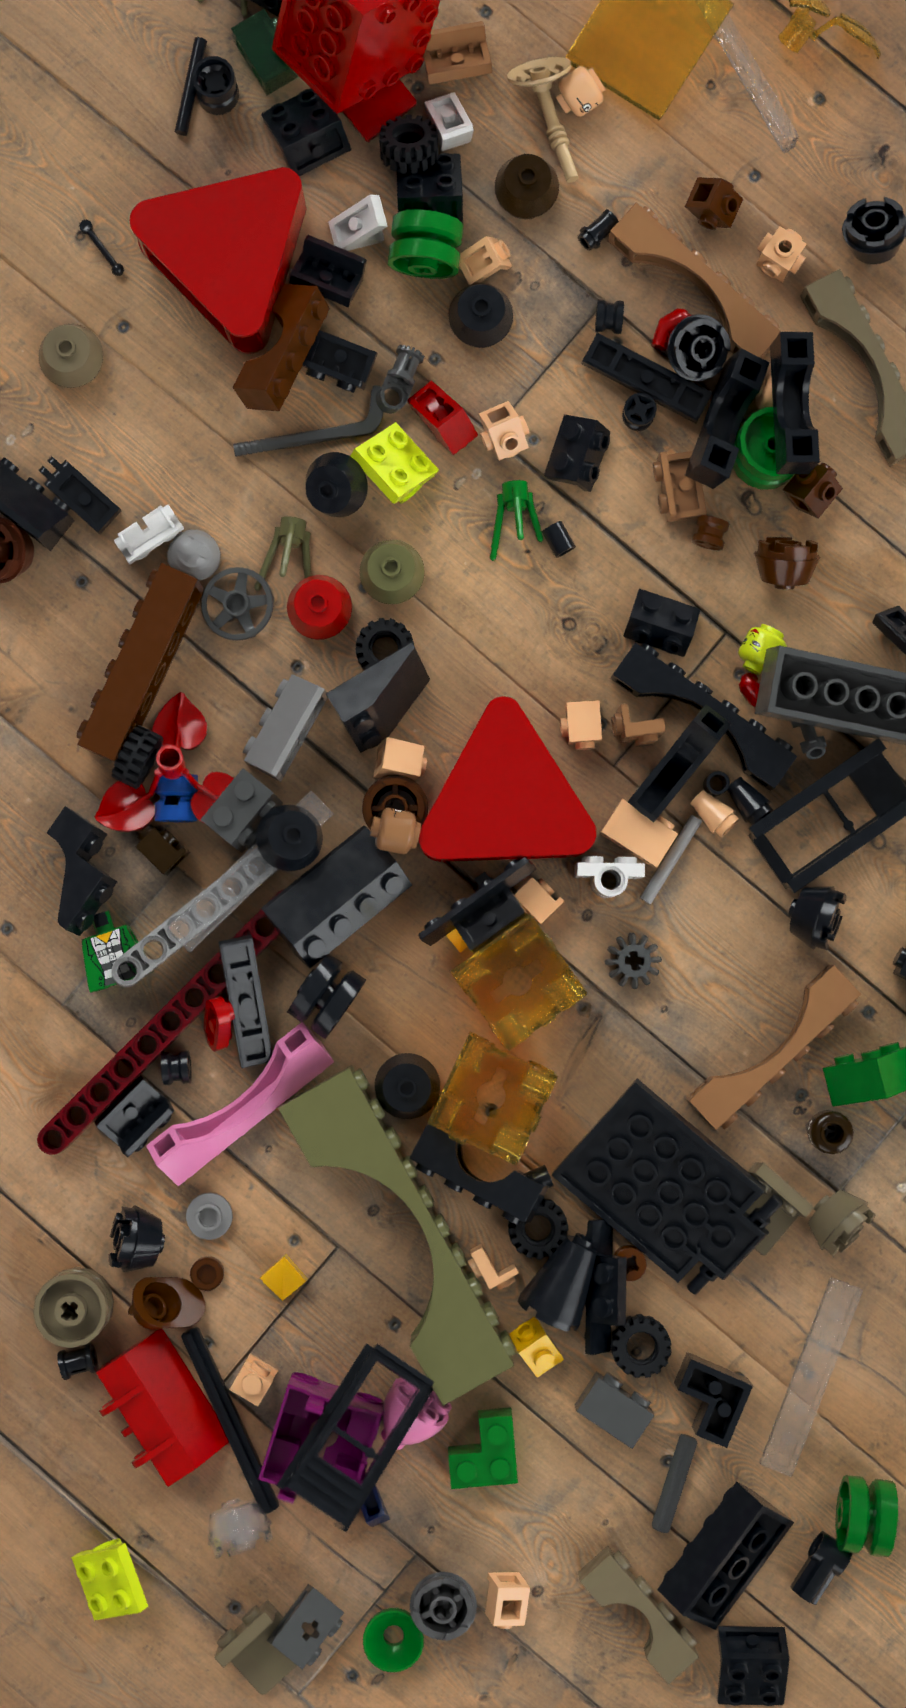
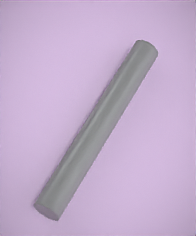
M693 815L689 817L640 896L641 900L650 905L652 904L702 823L699 818Z

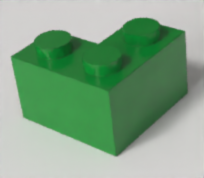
M899 1042L879 1046V1049L861 1053L862 1058L854 1059L853 1053L835 1057V1064L823 1068L832 1107L887 1099L906 1091V1047H900Z
M511 1407L478 1410L481 1444L448 1446L451 1489L517 1484L518 1476Z

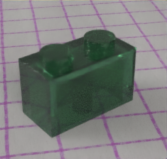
M265 9L232 27L231 32L234 43L268 96L299 76L272 50L278 20L276 17L270 19Z

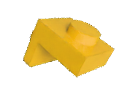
M535 1317L522 1323L509 1334L519 1355L537 1378L564 1360L559 1349L545 1332L540 1321Z

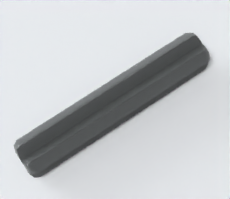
M686 1434L679 1436L654 1514L652 1527L658 1532L668 1533L670 1531L696 1450L697 1440Z

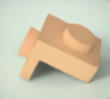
M482 1243L470 1249L473 1258L468 1260V1263L476 1278L483 1276L489 1289L496 1286L498 1290H501L516 1281L514 1276L519 1274L515 1263L497 1272Z

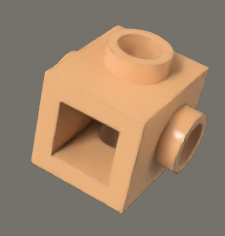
M779 226L774 235L768 232L760 243L757 250L762 253L756 265L765 274L783 283L790 272L796 274L806 259L802 253L807 244L802 241V237L792 229L785 230Z
M509 401L479 413L484 432L480 433L483 445L487 452L493 450L499 461L504 458L514 457L519 452L529 448L525 435L530 433L527 423L522 415L518 416Z

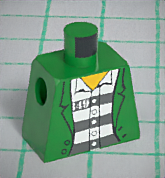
M109 911L94 915L92 924L96 935L82 939L83 956L90 993L117 985L111 973L113 963L139 942L130 925L114 927ZM123 963L117 968V974L122 980L129 981L136 976V969L130 963Z

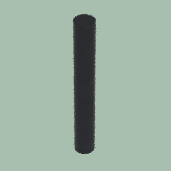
M201 37L194 38L175 127V133L186 136L188 133L196 96L193 84V71L195 66L204 59L207 40Z

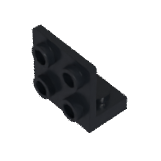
M311 88L303 90L300 94L282 103L275 104L261 114L263 121L280 146L288 168L295 171L298 176L352 150L341 119Z
M438 154V159H435L433 166L427 164L428 169L424 171L421 168H417V173L412 174L411 169H407L406 174L400 173V168L396 170L398 212L405 210L436 211L453 216L463 223L460 154Z
M718 1626L717 1638L721 1662L717 1692L718 1704L733 1706L783 1705L790 1661L785 1627Z

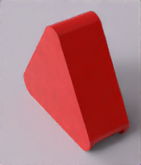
M281 167L143 200L138 203L130 214V226L138 239L143 255L237 351L244 354H254L261 351L267 345L276 317L272 308L286 282L306 213L302 182L298 174L290 168Z
M500 696L491 700L483 712L420 829L419 844L422 852L429 859L437 862L514 860L524 857L527 859L573 858L584 854L593 846L597 831L593 820L518 702L511 697Z

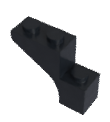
M706 704L629 799L628 803L652 822H655L732 724Z
M65 806L47 831V834L60 845L66 860L58 923L65 930L81 936L83 931H86L92 925L94 915L101 905L112 896L113 888L117 881L89 861L102 848L103 840L107 833Z

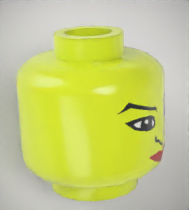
M766 624L751 628L738 649V655L744 661L743 667L751 673L760 675L763 671L766 649L776 646L787 647L783 640L784 634Z

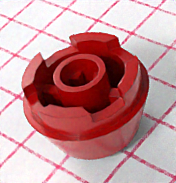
M313 575L301 580L292 589L287 601V613L291 624L300 634L311 639L323 640L334 637L346 627L352 613V601L349 592L341 582L330 576Z

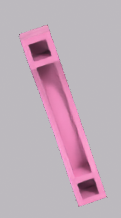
M301 1022L276 1042L272 1056L264 1071L239 1098L223 1109L204 1118L170 1126L146 1145L156 1166L177 1186H180L267 1115L271 1114L292 1095L296 1094L307 1083L334 1063V1060L321 1041Z

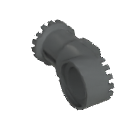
M399 345L397 347L396 353L398 356L394 366L388 370L382 387L376 393V403L379 409L385 413L392 414L398 412L408 401L415 383L413 379L418 364L423 363L425 358L422 352L415 350L414 347H412V350H410L408 345L407 347L406 345ZM392 389L398 393L400 398L398 405L392 406L386 403L384 400L385 390Z

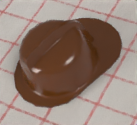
M145 1277L136 1283L132 1291V1305L128 1309V1315H132L139 1325L149 1330L185 1328L193 1326L201 1319L205 1309V1301L202 1292L187 1279L178 1277Z

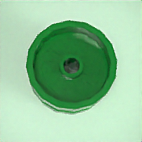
M405 210L396 213L393 216L391 235L396 241L390 244L388 266L397 272L418 278L444 279L457 275L460 252L456 248L462 245L464 224L453 216L436 211Z
M765 407L754 412L737 432L735 445L739 448L733 469L736 475L749 486L760 490L776 489L786 484L794 474H776L773 407Z
M845 1475L839 1487L836 1505L835 1533L837 1548L841 1552L857 1554L865 1545L870 1555L889 1557L894 1548L898 1525V1493L895 1483L890 1480L875 1479L868 1488L863 1477Z

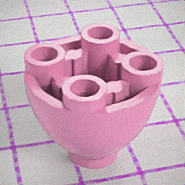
M402 1378L394 1381L384 1401V1429L381 1432L384 1441L417 1388ZM432 1391L397 1450L403 1449L405 1445L425 1441L437 1434L449 1419L448 1413L452 1408L450 1402L443 1406L437 1394Z

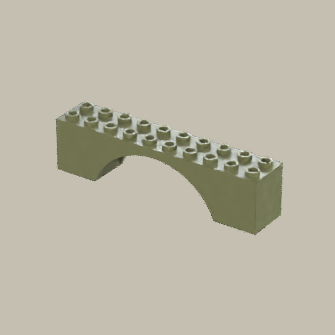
M351 1065L283 1103L278 1109L310 1167H341L368 1175L384 1184L399 1196L420 1223L430 1248L434 1278L426 1311L420 1323L411 1334L410 1347L425 1375L434 1382L432 1387L444 1406L513 1367V1355L516 1354L515 1346L506 1330L499 1331L497 1327L500 1324L498 1321L499 1317L491 1302H483L481 1298L483 1288L478 1278H476L473 1272L467 1273L464 1267L467 1265V1259L459 1244L456 1242L452 1245L448 1239L450 1228L443 1215L440 1213L436 1216L431 1207L434 1206V1199L425 1184L422 1186L418 1185L415 1179L418 1176V1171L413 1161L409 1159V1155L403 1158L398 1149L401 1147L402 1142L393 1126L387 1129L382 1118L385 1117L386 1113L379 1104L377 1097L371 1100L366 1089L369 1088L370 1084L361 1068L355 1071Z

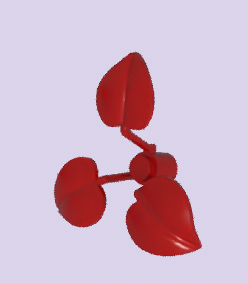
M179 692L164 705L154 721L152 731L163 737V743L156 755V762L159 768L154 770L155 775L149 791L146 793L143 785L135 789L121 781L112 784L103 795L99 809L94 816L96 821L106 828L120 832H133L146 827L155 817V806L149 799L154 796L161 776L167 779H177L184 776L198 790L191 798V809L194 816L202 823L204 822L200 819L233 781L234 778L226 773L211 772L204 778L203 784L200 785L190 774L189 770L186 769V763L180 749L193 750L205 740L207 723L203 714L190 702L183 692Z

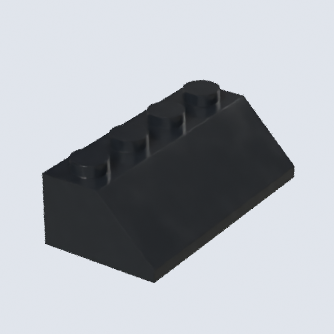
M3 457L0 461V513L51 551L74 522L73 518L68 514L71 508L56 496L52 501L42 494L45 490L43 486L31 477L26 481L16 474L19 468Z
M364 825L261 908L292 952L309 968H312L412 886V883L391 854L376 847V837L370 836V830Z
M736 1481L734 1486L725 1492L722 1502L714 1513L706 1518L703 1528L694 1540L686 1545L683 1555L675 1566L667 1571L663 1582L657 1590L683 1616L716 1630L794 1522L752 1489Z

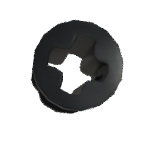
M92 1343L86 1344L85 1348L58 1352V1365L64 1380L70 1379L75 1374L87 1371L96 1373L99 1370L96 1350Z

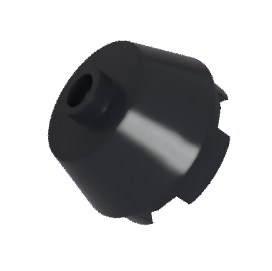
M884 197V202L872 201L866 203L865 198L856 202L848 210L847 217L842 226V234L850 250L858 260L867 264H881L889 261L896 255L906 237V216L899 203L887 197Z
M473 284L462 289L453 298L449 308V323L454 334L462 342L476 348H486L497 344L508 334L513 323V308L508 297L500 289L489 284Z
M696 314L683 319L671 331L666 344V351L672 368L682 378L690 381H703L718 374L723 369L722 366L727 358L728 351L731 349L730 338L725 328L716 319L704 314Z
M339 452L323 454L313 461L306 474V495L309 502L314 508L328 516L346 517L352 515L360 509L366 499L368 483L365 472L350 455Z
M281 805L273 808L261 819L256 832L257 847L263 859L274 868L283 871H297L309 866L319 855L323 842L322 829L318 820L311 812L297 805Z
M834 886L804 887L798 899L794 898L789 909L788 916L791 918L790 932L812 949L818 947L828 950V940L834 941L843 916H840L841 910L838 907L839 903L845 904L846 894L836 891Z
M412 1053L398 1054L389 1058L378 1070L375 1078V1094L381 1107L390 1115L401 1119L418 1118L429 1112L438 1100L440 1094L439 1075L435 1067L424 1057Z
M136 1205L132 1208L122 1207L121 1213H116L110 1237L113 1238L115 1253L108 1254L109 1264L111 1267L121 1268L123 1272L154 1266L159 1253L163 1251L165 1243L162 1220Z

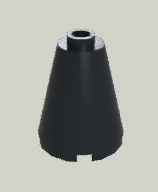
M576 1233L575 1237L568 1235L520 1293L518 1298L519 1305L525 1311L528 1310L529 1306L537 1311L535 1318L552 1327L569 1331L572 1326L574 1332L577 1331L581 1324L597 1255V1249L593 1247L594 1241L580 1233Z

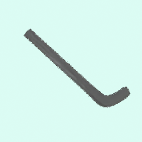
M373 386L370 409L364 421L244 443L233 444L235 457L370 435L378 429L383 417V411L379 409L376 403V393L381 387Z

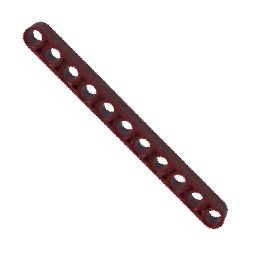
M281 890V891H279L278 893H276L270 900H272L275 896H277V895H278L280 892H282L283 890ZM262 909L233 937L251 935L256 959L280 936L275 927L272 934L267 937H263L258 933V922L263 918H267ZM220 951L41 1129L37 1137L38 1147L45 1154L54 1155L66 1150L205 1011L206 1001L219 997L226 990L225 981L220 984L216 983L210 975L215 965H222ZM193 988L201 990L204 996L202 1004L198 1007L190 1005L187 999L189 991ZM170 1011L175 1012L180 1017V1025L176 1030L168 1029L164 1023V1018ZM146 1035L152 1036L157 1043L156 1050L152 1054L144 1052L141 1048V1040ZM121 1059H127L133 1065V1072L129 1077H124L118 1072L117 1067ZM99 1082L106 1084L109 1088L110 1093L106 1100L98 1099L94 1093L95 1086ZM75 1106L83 1108L86 1113V1119L82 1124L74 1122L71 1118V1110ZM50 1130H57L62 1135L60 1147H53L48 1142L47 1137Z

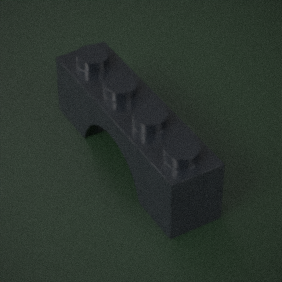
M780 332L770 345L776 474H809L820 463L818 429L814 428L809 411V387L815 365L813 332Z
M742 348L725 361L685 476L712 489L729 479L739 451L735 441L740 423L749 405L761 389L770 362Z
M427 1123L409 1158L417 1162L415 1167L417 1170L430 1177H433L435 1173L446 1179L444 1185L459 1193H462L463 1189L474 1194L473 1201L488 1209L492 1205L503 1210L501 1216L516 1225H519L521 1221L525 1223L532 1221L549 1186L522 1171L516 1170L507 1177L495 1182L479 1179L472 1174L465 1164L462 1152L463 1139L436 1124Z

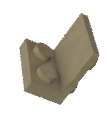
M755 1162L748 1172L765 1186V1192L746 1212L750 1214L755 1208L760 1209L773 1194L779 1196L783 1201V1205L770 1217L771 1222L765 1227L769 1234L754 1248L761 1255H766L798 1216L806 1218L814 1207L765 1163Z

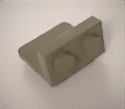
M269 1600L259 1608L257 1606L251 1608L242 1618L243 1623L234 1631L232 1628L229 1629L217 1641L218 1648L214 1658L224 1668L231 1661L260 1694L268 1693L297 1666L267 1641L268 1637L283 1619V1616Z

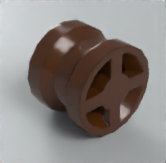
M699 515L696 522L698 531L693 535L691 542L702 548L723 550L725 542L722 538L724 533L728 531L730 524L717 517Z
M623 1245L614 1252L613 1255L627 1257L626 1281H636L643 1276L647 1265L646 1259L639 1249L632 1245Z

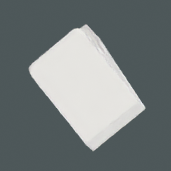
M455 92L424 102L426 113L438 131V144L441 152L471 141L474 131L473 124Z
M371 194L328 221L334 245L347 251L384 241L382 230L388 227L380 195Z

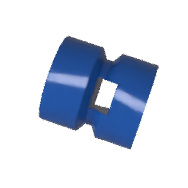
M191 774L198 782V775ZM161 776L155 791L160 796V800L155 802V821L181 823L198 821L191 809V798L198 790L184 776L177 779H167ZM173 798H180L178 805H174Z

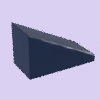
M375 1484L361 1507L365 1521L370 1527L390 1520Z

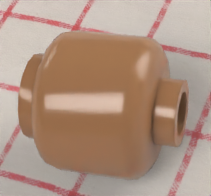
M386 808L382 811L380 817H373L370 836L376 837L375 844L380 850L407 854L411 848L416 849L421 823L416 822V816L411 812Z

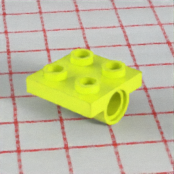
M396 422L356 447L350 455L393 504L398 501L402 504L409 500L439 471L435 464Z
M120 1538L102 1543L91 1550L81 1551L71 1557L94 1621L140 1613L149 1607L126 1543H122Z

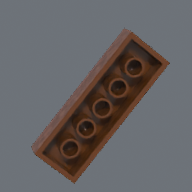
M163 563L160 564L158 570L153 569L146 583V587L149 588L144 600H138L132 617L135 618L130 630L125 629L118 644V647L122 649L117 659H112L109 662L104 677L108 678L103 690L98 689L90 705L93 708L89 720H83L76 735L80 739L77 745L114 763L118 759V754L130 733L133 732V729L138 725L143 726L204 592V588L197 578Z

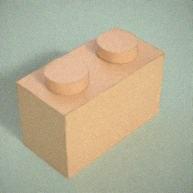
M624 799L620 800L599 833L654 869L659 866L678 836V833L672 830L675 825L659 816L655 822H652Z

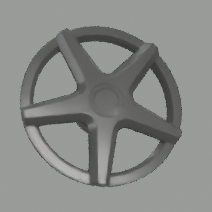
M234 567L219 572L208 582L202 595L201 609L205 622L214 633L228 640L240 641L255 637L265 628L272 616L274 597L268 583L262 576L247 568ZM238 573L234 590L227 592L213 586L220 578L228 574ZM248 575L254 577L262 585L266 595H247ZM208 594L223 603L224 607L213 622L207 611ZM267 605L264 618L254 628L249 610ZM232 618H237L246 633L229 634L223 632L220 628Z

